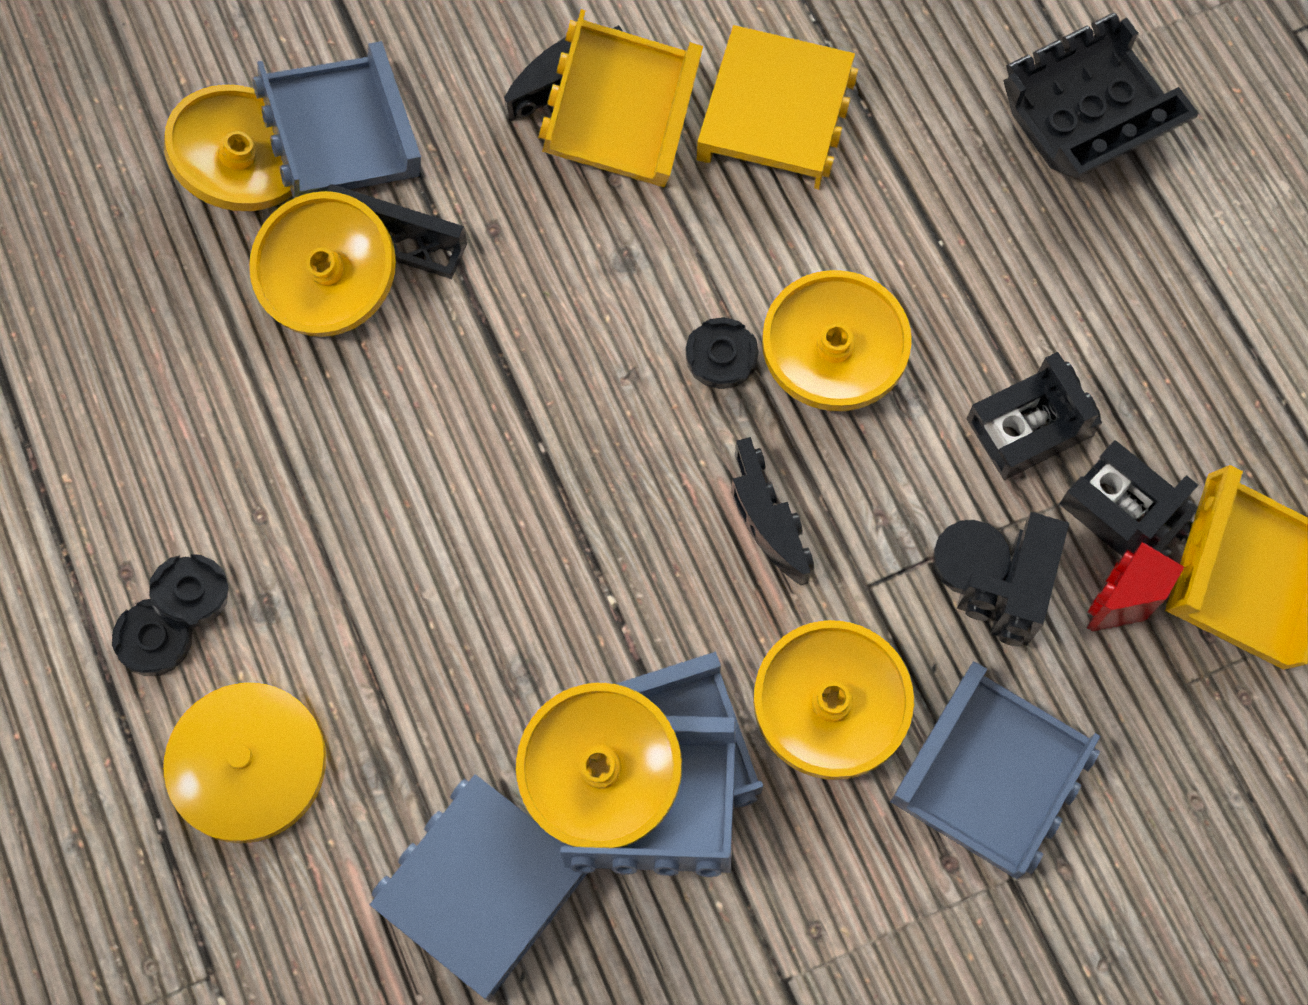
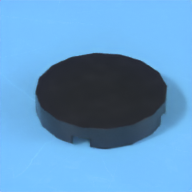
M726 317L712 318L703 322L696 330L694 329L689 335L685 348L687 367L693 377L705 386L717 389L734 388L745 382L755 371L759 354L757 340L753 333L751 335L750 331L745 328V325L738 320Z
M961 520L948 526L938 537L933 552V566L940 581L952 591L960 594L973 572L1003 580L1007 575L1011 561L1009 546L1003 535L990 524L978 520Z
M190 554V557L180 558L179 555L169 558L157 567L150 579L149 598L154 612L163 621L176 627L195 628L208 624L221 614L228 601L229 585L224 570L214 560L198 554Z
M144 599L135 603L136 606L132 607L129 611L126 609L119 616L112 631V647L119 661L131 672L142 676H161L174 670L186 658L191 648L192 628L176 627L163 621L154 612L150 599Z

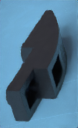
M619 25L612 28L623 32ZM566 37L537 56L512 83L504 96L506 116L509 122L519 117H527L535 110L548 104L552 85L560 86L563 75L556 73L561 52L569 54L571 42L565 41Z
M751 437L736 440L735 457L741 477L732 479L731 493L738 512L748 531L767 557L784 574L800 586L808 584L810 570H814V562L810 549L808 547L803 548L799 535L803 534L799 515L797 512L791 513L788 502L777 504L773 484L771 482L765 483L762 470L766 469L763 453L760 448L754 449Z

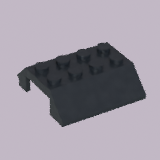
M1114 12L1091 23L1092 29L1086 25L1062 37L1063 44L1060 40H1056L1034 51V60L1028 54L1006 65L1009 77L1004 79L1003 82L1013 117L1050 169L1076 178L1197 118L1199 115L1179 87L1164 94L1132 51L1134 42L1139 34L1128 18L1122 19L1120 22L1118 15Z

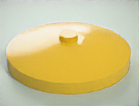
M216 85L197 90L176 105L166 123L164 153L172 174L188 192L200 200L219 208L233 211L263 210L276 206L293 195L290 186L284 187L280 174V165H283L281 156H274L270 136L274 135L272 127H265L261 106H265L263 98H256L254 88L241 85Z
M322 191L308 193L280 206L261 226L255 237L250 254L249 271L251 284L262 307L270 316L286 328L308 336H334L360 326L374 315L383 304L391 289L395 275V250L391 236L383 222L367 205L358 199L337 192Z
M841 270L812 273L789 284L771 304L765 318L762 334L764 359L778 385L801 403L827 411L859 409L878 401L888 394L904 373L912 344L908 318L894 295L871 278Z
M827 620L800 626L790 631L774 644L759 668L754 687L753 705L756 722L764 740L782 761L795 770L809 776L841 780L864 775L878 768L894 754L905 738L911 724L914 709V693L911 678L904 662L886 640L863 626L845 621Z
M239 683L225 686L199 699L177 722L168 740L164 755L165 785L178 813L186 822L205 835L230 843H251L269 839L294 825L315 801L321 789L326 770L324 738L316 720L308 709L294 696L284 690L260 683Z
M589 683L564 690L547 701L534 714L526 726L516 757L517 784L528 812L548 834L573 847L621 848L644 838L667 816L677 797L682 776V757L679 742L663 712L652 701L637 691L611 683Z

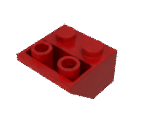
M1143 542L1134 553L1126 550L1120 561L1115 564L1105 581L1107 584L1090 605L1087 613L1093 617L1086 628L1094 632L1146 621L1167 599L1185 567Z

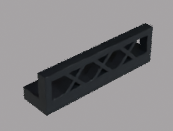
M329 184L326 192L342 193L358 199L380 218L389 234L390 232L395 234L391 236L394 245L396 262L448 279L453 278L467 246L464 226ZM409 238L416 240L420 249L406 254L398 250L396 243ZM440 249L453 252L447 266L432 262L429 254Z

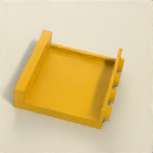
M581 9L578 21L570 20L565 41L571 42L569 54L561 52L556 73L563 75L560 86L553 84L547 105L554 107L551 118L544 117L538 138L545 139L542 152L665 187L671 174L703 46L690 42L685 51L583 20L586 10Z
M733 25L697 141V161L710 163L713 153L816 177L814 189L819 190L822 177L829 178L832 170L834 157L829 156L830 148H838L842 127L837 126L839 117L845 119L851 98L845 97L847 88L854 89L859 69L853 68L855 53Z
M1232 465L1209 473L1180 564L1185 568L1171 590L1165 611L1283 670L1307 665L1308 518L1241 484L1240 480L1243 471Z

